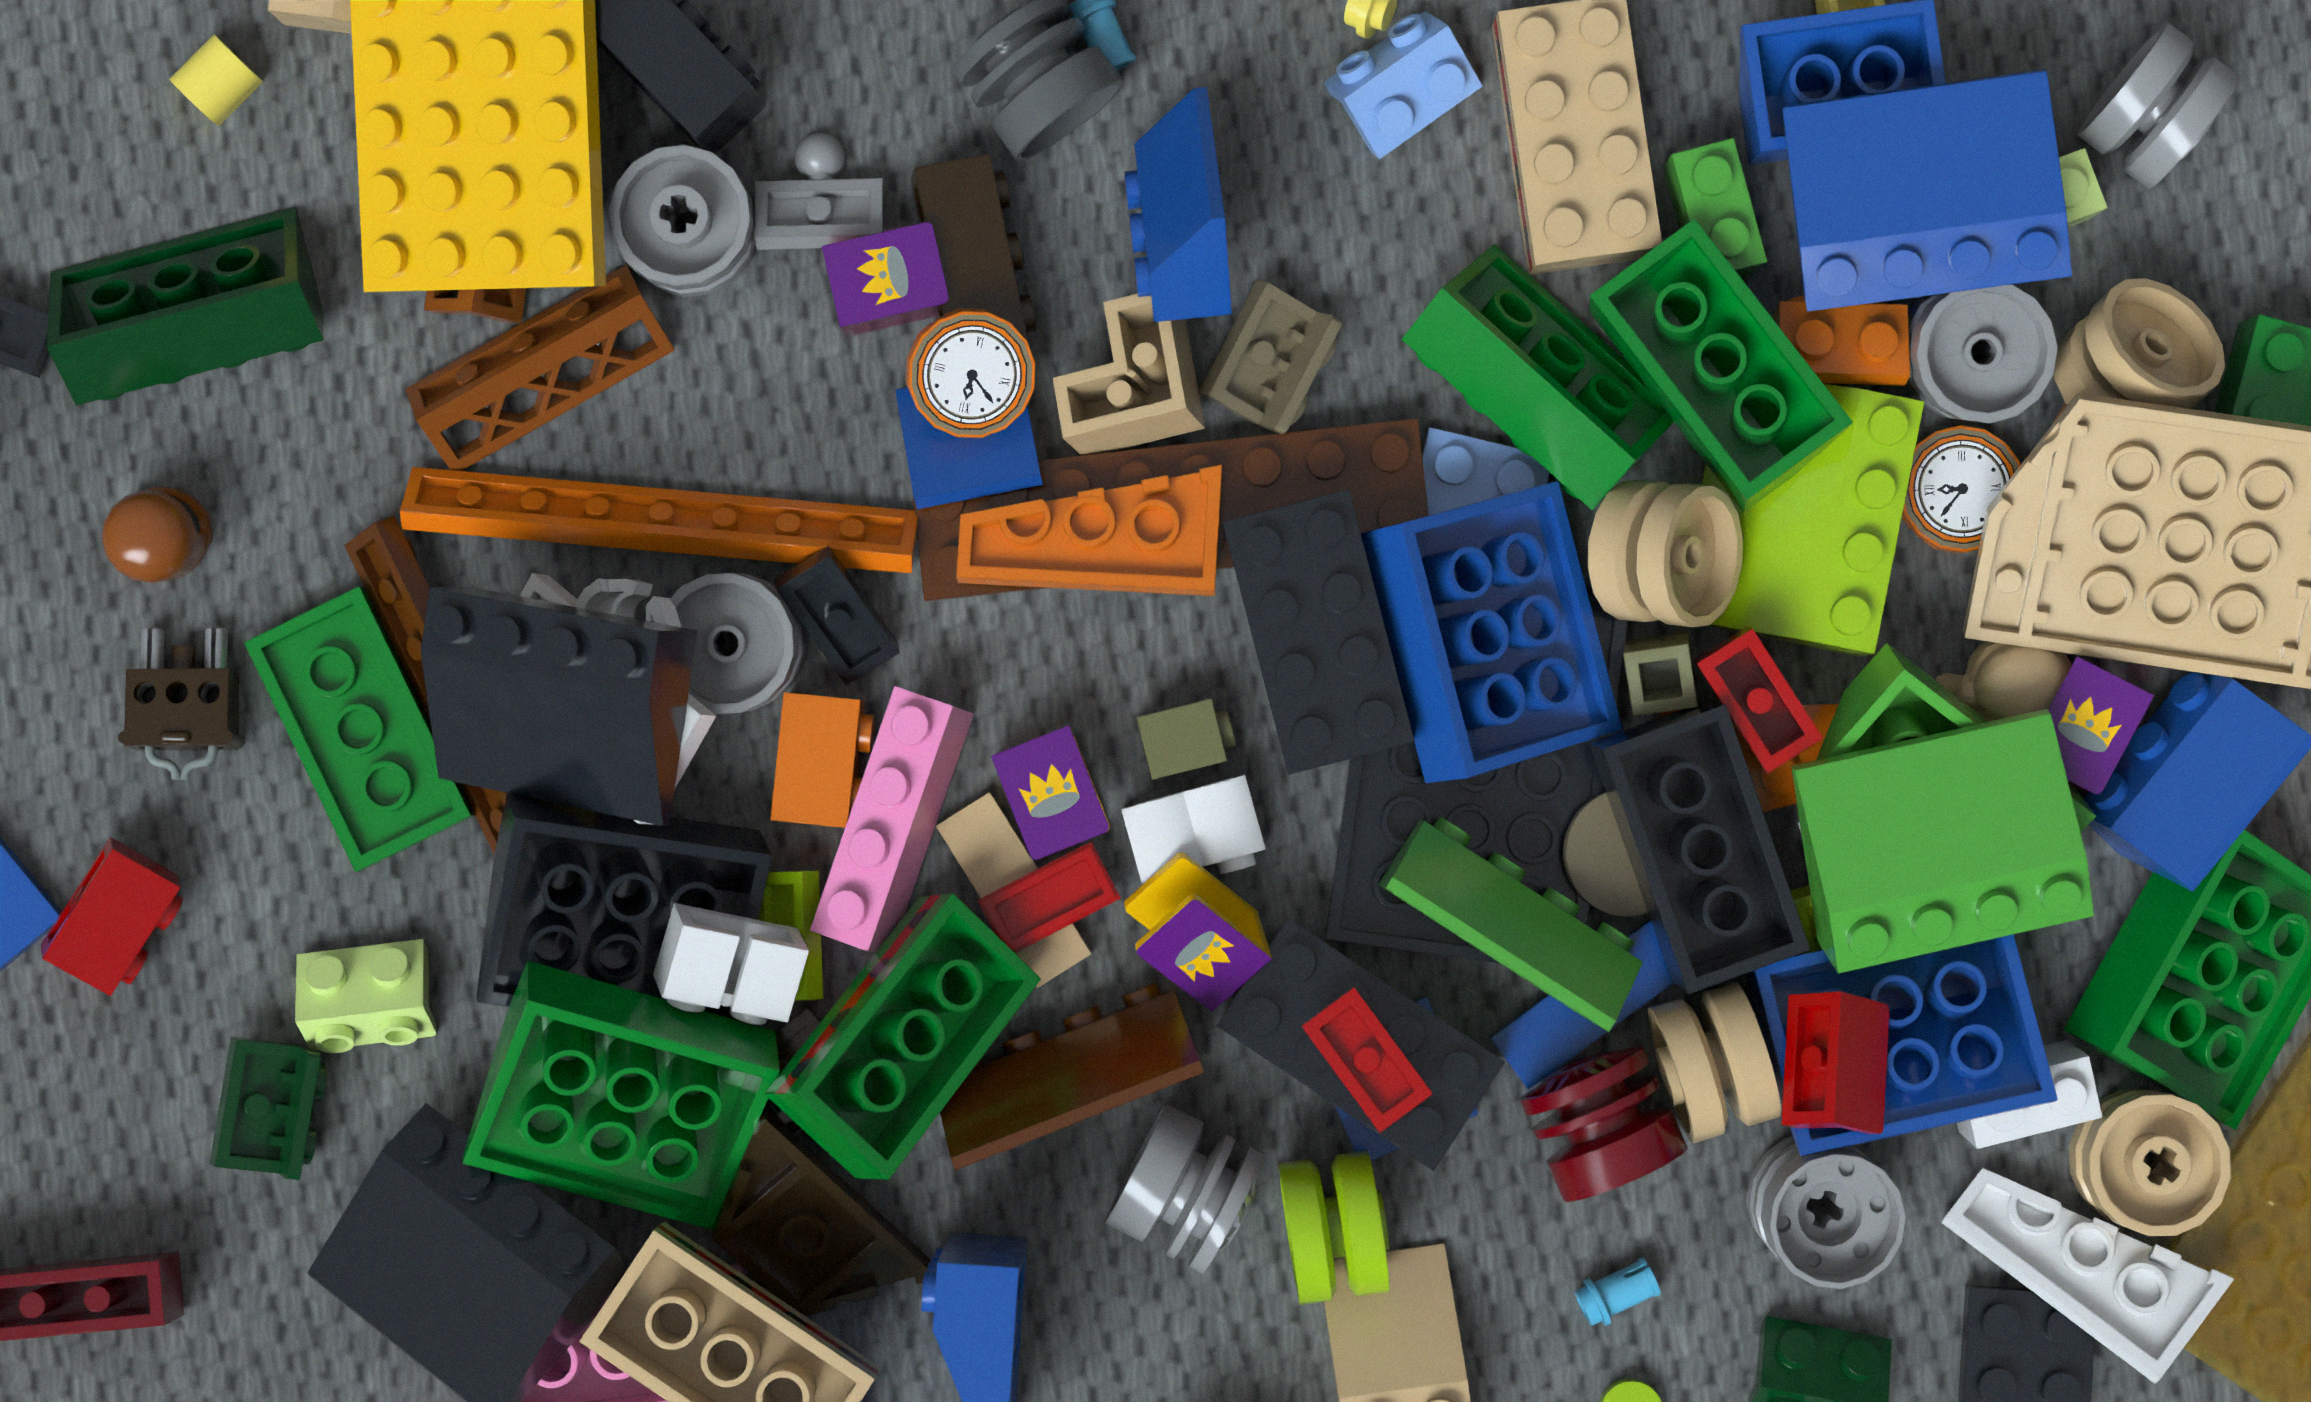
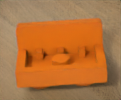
M1803 296L1794 297L1788 301H1779L1773 315V320L1822 383L1906 385L1910 377L1907 305L1888 304L1887 301L1807 312Z

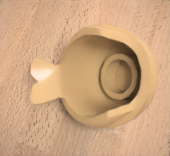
M1984 641L1969 657L1965 675L1946 673L1937 676L1936 681L1990 722L2039 710H2048L2072 664L2063 652Z

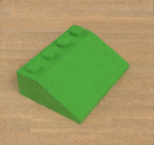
M2047 709L1791 766L1817 941L1838 974L2094 916L2087 856L2052 716Z

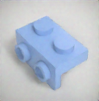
M1426 11L1406 16L1396 22L1389 29L1388 37L1368 51H1359L1345 58L1337 66L1336 73L1324 82L1329 94L1341 102L1365 144L1378 159L1384 157L1483 87L1449 26Z

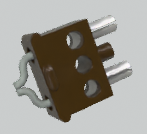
M157 627L144 628L141 630L140 669H126L124 731L118 735V740L124 746L137 751H145L150 763L157 767L167 768L171 772V780H190L191 772L195 768L204 767L212 763L217 756L218 750H238V748H242L245 744L244 738L239 736V674L227 668L228 630L225 628L210 627L205 630L204 668L196 669V647L191 645H174L172 669H163L164 630ZM155 687L156 694L154 699L146 703V693ZM187 687L188 694L186 699L178 703L177 696L179 691ZM219 687L220 695L218 699L210 703V692L214 688ZM155 750H208L204 757L187 762L180 772L175 762L158 757Z

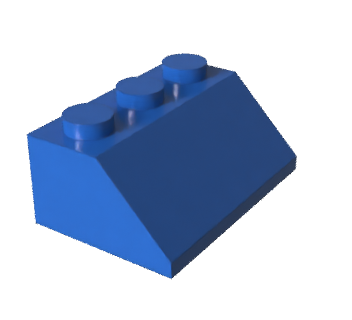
M1917 0L1742 25L1740 27L1739 105L1748 165L1788 160L1782 106L1946 83L1934 0Z
M1199 87L1191 90L1134 144L1137 170L1124 171L1128 210L1141 208V213L1129 214L1133 253L1146 252V257L1134 258L1138 297L1151 296L1154 322L1232 314L1225 213L1207 87Z
M2189 671L2174 684L2170 695L2147 723L2133 734L2103 791L2100 794H2094L2089 791L2085 796L2084 800L2096 815L2089 826L2121 856L2193 892L2311 749V735L2234 679Z

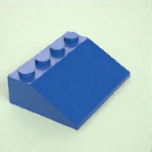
M2046 69L1782 106L1802 292L1807 312L2072 277L2067 214Z
M1558 481L1361 533L1425 783L1473 777L1623 730Z
M2014 934L1839 974L1824 951L1821 950L1789 957L1751 971L1745 977L1754 1014L1771 1060L1782 1104L1788 995L1842 991L1885 1003L1889 1007L1883 1132L1881 1134H1866L1841 1127L1803 1129L1790 1127L1800 1157L2058 1101Z
M951 1232L945 1247H936L935 1255H932V1261L928 1263V1270L924 1272L921 1310L922 1312H934L933 1333L962 1402L1017 1401L1028 1237Z

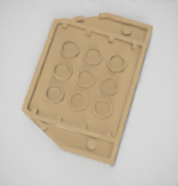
M2077 393L1986 509L1963 625L1964 638L2311 689V426Z

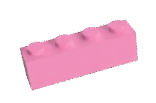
M894 686L810 931L868 952H876L904 917L973 719V713Z

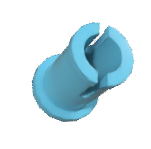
M1076 0L1069 5L1073 14L1071 18H1079L1083 23L1085 31L1082 36L1088 48L1099 46L1116 70L1126 67L1137 60L1135 54H1132L1113 12V9L1117 6L1115 0Z
M1643 1257L1638 1259L1637 1262L1595 1282L1588 1277L1583 1280L1584 1287L1574 1291L1577 1302L1590 1326L1599 1322L1607 1326L1611 1324V1316L1653 1296L1661 1295L1657 1280Z

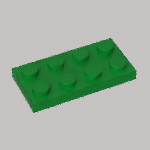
M358 586L244 642L355 872L366 870L475 816L459 782L438 778L431 724L364 587Z

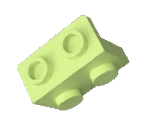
M424 939L297 954L295 1023L308 1046L316 1051L342 1053L359 1045L383 1042L389 1045H407L416 1041L417 1038L435 1036L436 1020L429 1008V955Z

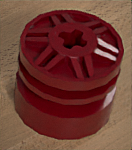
M1635 1046L1620 1051H1603L1579 1059L1554 1071L1540 1085L1519 1098L1527 1116L1553 1109L1556 1111L1532 1128L1538 1140L1566 1135L1569 1143L1556 1151L1546 1161L1565 1202L1582 1200L1623 1186L1667 1165L1688 1149L1671 1109L1658 1108L1640 1112L1637 1106L1638 1103L1648 1098L1660 1087L1657 1077L1654 1075L1645 1076L1628 1082L1625 1079L1643 1069L1650 1062L1644 1047Z

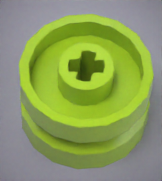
M1368 1150L1335 1155L1331 1164L1334 1195L1332 1197L1324 1198L1319 1169L1311 1159L1278 1163L1288 1242L1299 1305L1332 1300L1337 1288L1333 1261L1336 1258H1343L1348 1286L1357 1297L1389 1292L1386 1250L1390 1248L1381 1191H1376Z

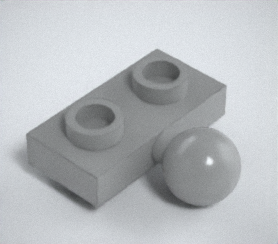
M826 133L808 135L799 143L795 152L796 167L799 173L807 180L755 181L754 238L757 250L822 248L821 246L884 232L883 178L836 179L845 166L846 157L843 146L835 137Z

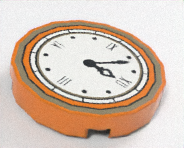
M959 308L945 313V316L937 318L932 324L929 323L917 334L907 356L906 384L915 407L933 427L955 437L983 438L1006 429L1024 412L1034 391L1035 362L1027 340L1007 319L985 309Z
M1959 425L1935 431L1916 444L1902 519L1917 537L1936 550L1959 554L1979 550L1986 509L2021 463L2006 442L1985 429Z

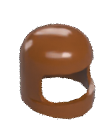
M159 486L127 495L110 509L103 522L102 544L107 559L118 572L135 581L158 583L184 577L199 566L212 542L213 529L208 512L196 497L179 488ZM171 496H174L189 505V507L198 517L200 532L197 533L191 515L180 503V501L174 499Z

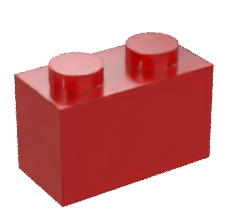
M1745 627L1694 659L1695 664L1719 701L1726 704L1731 720L1767 774L1823 739L1753 628Z
M109 837L42 941V959L109 996L113 994L120 981L127 985L131 984L148 957L149 952L142 947L155 927L164 931L180 909L183 897L177 894L181 888L178 875L118 840Z

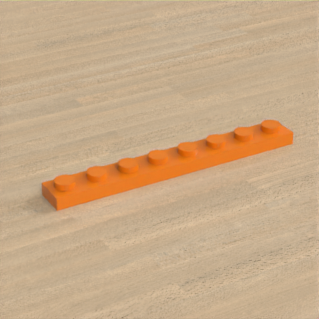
M412 467L400 508L402 530L797 564L830 546L845 568L912 573L918 522L915 510L420 467Z

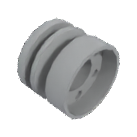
M1166 1102L1124 1178L1107 1214L1105 1224L1143 1242L1152 1233L1160 1220L1169 1223L1172 1227L1166 1242L1165 1255L1174 1259L1188 1236L1192 1235L1198 1240L1190 1256L1188 1267L1203 1274L1214 1257L1230 1244L1239 1229L1256 1193L1257 1174L1264 1153L1248 1146L1234 1169L1225 1166L1235 1142V1138L1228 1134H1225L1217 1142L1208 1156L1196 1151L1202 1135L1203 1121Z
M1791 1136L1784 1138L1764 1153L1750 1176L1746 1204L1753 1229L1791 1273L1814 1286L1844 1289L1866 1283L1890 1264L1902 1244L1906 1215L1900 1191L1886 1172L1855 1146L1800 1157L1794 1137ZM1824 1194L1829 1198L1826 1208L1815 1206L1813 1211L1806 1207L1810 1198L1821 1199Z

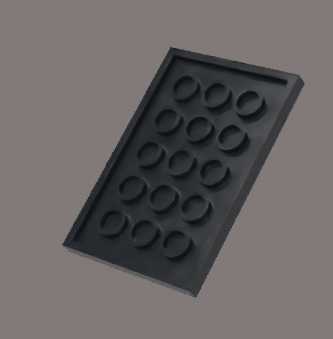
M1586 588L1617 704L1628 620L1617 619L1605 612L1595 597L1593 590ZM1613 733L1473 777L1425 783L1415 742L1349 759L1325 939L1499 963L1378 885L1418 821L1424 820L1434 826L1439 817L1444 818L1469 834L1472 839L1466 848L1488 861L1493 852H1496L1526 871L1527 873L1520 883L1540 896L1550 887L1579 905L1581 908L1575 918L1587 925L1589 904L1576 893L1567 877L1563 860V846L1568 826L1577 811L1591 798L1605 792L1589 743L1611 736Z

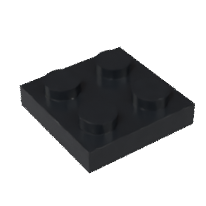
M1965 1285L1958 1402H2091L2095 1338L2030 1289Z

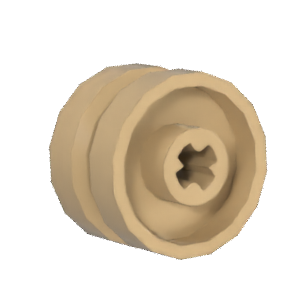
M2147 278L2125 279L2111 288L2091 308L2089 315L2077 322L2059 341L2054 380L2067 405L2077 393L2190 409L2219 384L2225 369L2223 345L2211 321L2192 300L2169 285Z
M1649 480L1622 481L1607 493L1597 510L1588 541V572L1593 593L1603 610L1620 620L1639 622L1660 620L1667 625L1686 627L1710 625L1725 612L1736 591L1742 568L1743 535L1738 512L1728 494L1714 485L1688 483L1669 485L1666 482Z
M1733 981L1703 991L1700 1001L1703 1029L1692 1007L1682 999L1678 998L1648 1008V1021L1660 1076L1682 1129L1690 1142L1697 1143L1725 1133L1728 1113L1724 1094L1735 1116L1748 1126L1780 1117L1779 1091L1767 1047L1748 998L1738 982Z
M2150 1088L2121 1089L2099 1099L2102 1118L2077 1124L2069 1144L2070 1174L2080 1197L2102 1218L2147 1236H2177L2203 1224L2221 1205L2231 1179L2230 1149L2219 1124L2199 1105ZM2149 1151L2153 1156L2150 1167L2143 1162Z

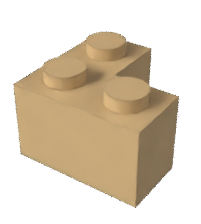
M1138 293L1103 302L1114 362L1053 378L1063 439L1080 455L1108 453L1205 429L1186 319L1154 322L1151 296L1138 297Z

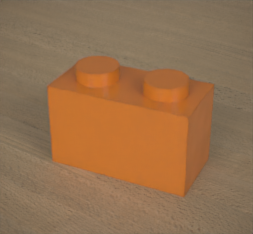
M783 692L770 820L846 827L862 778L857 777L860 752L871 753L873 745L875 715L864 714L865 701Z

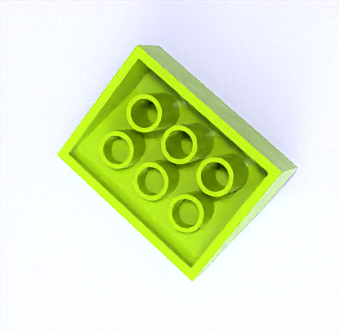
M1824 384L1853 421V424L1795 476L1743 513L1705 464L1701 485H1714L1728 494L1738 512L1743 535L1742 568L1736 591L1725 612L1710 625L1706 626L1739 632L1749 626L1753 628L1759 637L1864 657L1873 655L1876 651L1924 401L1865 389Z

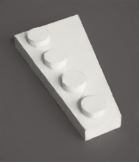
M1984 1168L1977 1174L1941 1222L2155 1384L2161 1379L2234 1280V1278L2214 1269L2209 1272L2181 1259L2182 1255L2157 1244L2152 1247L2118 1232V1227L2094 1217L2091 1220L2061 1207V1202Z

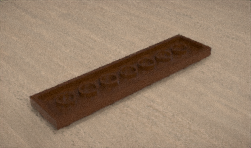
M1418 418L1038 460L1043 483L1040 486L917 509L914 501L915 515L918 516L917 538L923 595L926 602L1049 589L1046 587L958 583L956 573L961 514L1043 499L1046 502L1077 496L1078 492L1102 487L1104 490L1140 484L1141 480L1165 475L1171 478L1198 473L1199 469L1222 465L1217 570L1234 568L1222 522L1349 489L1360 533L1428 515Z

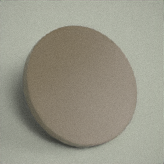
M1605 791L1587 801L1577 811L1568 826L1563 846V860L1567 877L1576 893L1587 904L1601 912L1624 917L1648 913Z

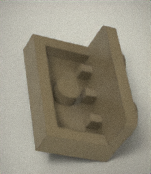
M1257 280L1205 378L1199 393L1259 428L1280 434L1286 433L1289 426L1294 424L1303 414L1308 402L1307 392L1318 370L1323 368L1334 355L1337 347L1336 336L1342 326V321L1333 315L1313 310L1269 282Z

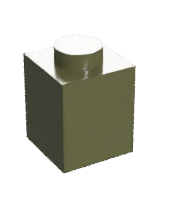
M1689 631L1625 641L1623 654L1633 716L1698 707V687Z
M1212 699L1136 717L1152 780L1226 762L1224 749L1236 746L1227 709L1214 711Z

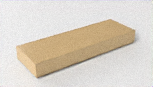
M991 792L936 825V828L980 898L1039 869ZM1073 923L1016 952V955L1041 978L1036 985L1037 988L1092 954Z

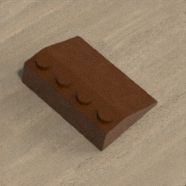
M1151 983L1122 995L1126 1006L1103 1016L1098 1005L1087 1008L1062 1019L1065 1031L1042 1039L1039 1030L1035 1029L1003 1042L1006 1054L984 1063L980 1059L940 1112L950 1158L955 1170L1204 1073L1201 1056L1174 988L1161 993L1158 983Z

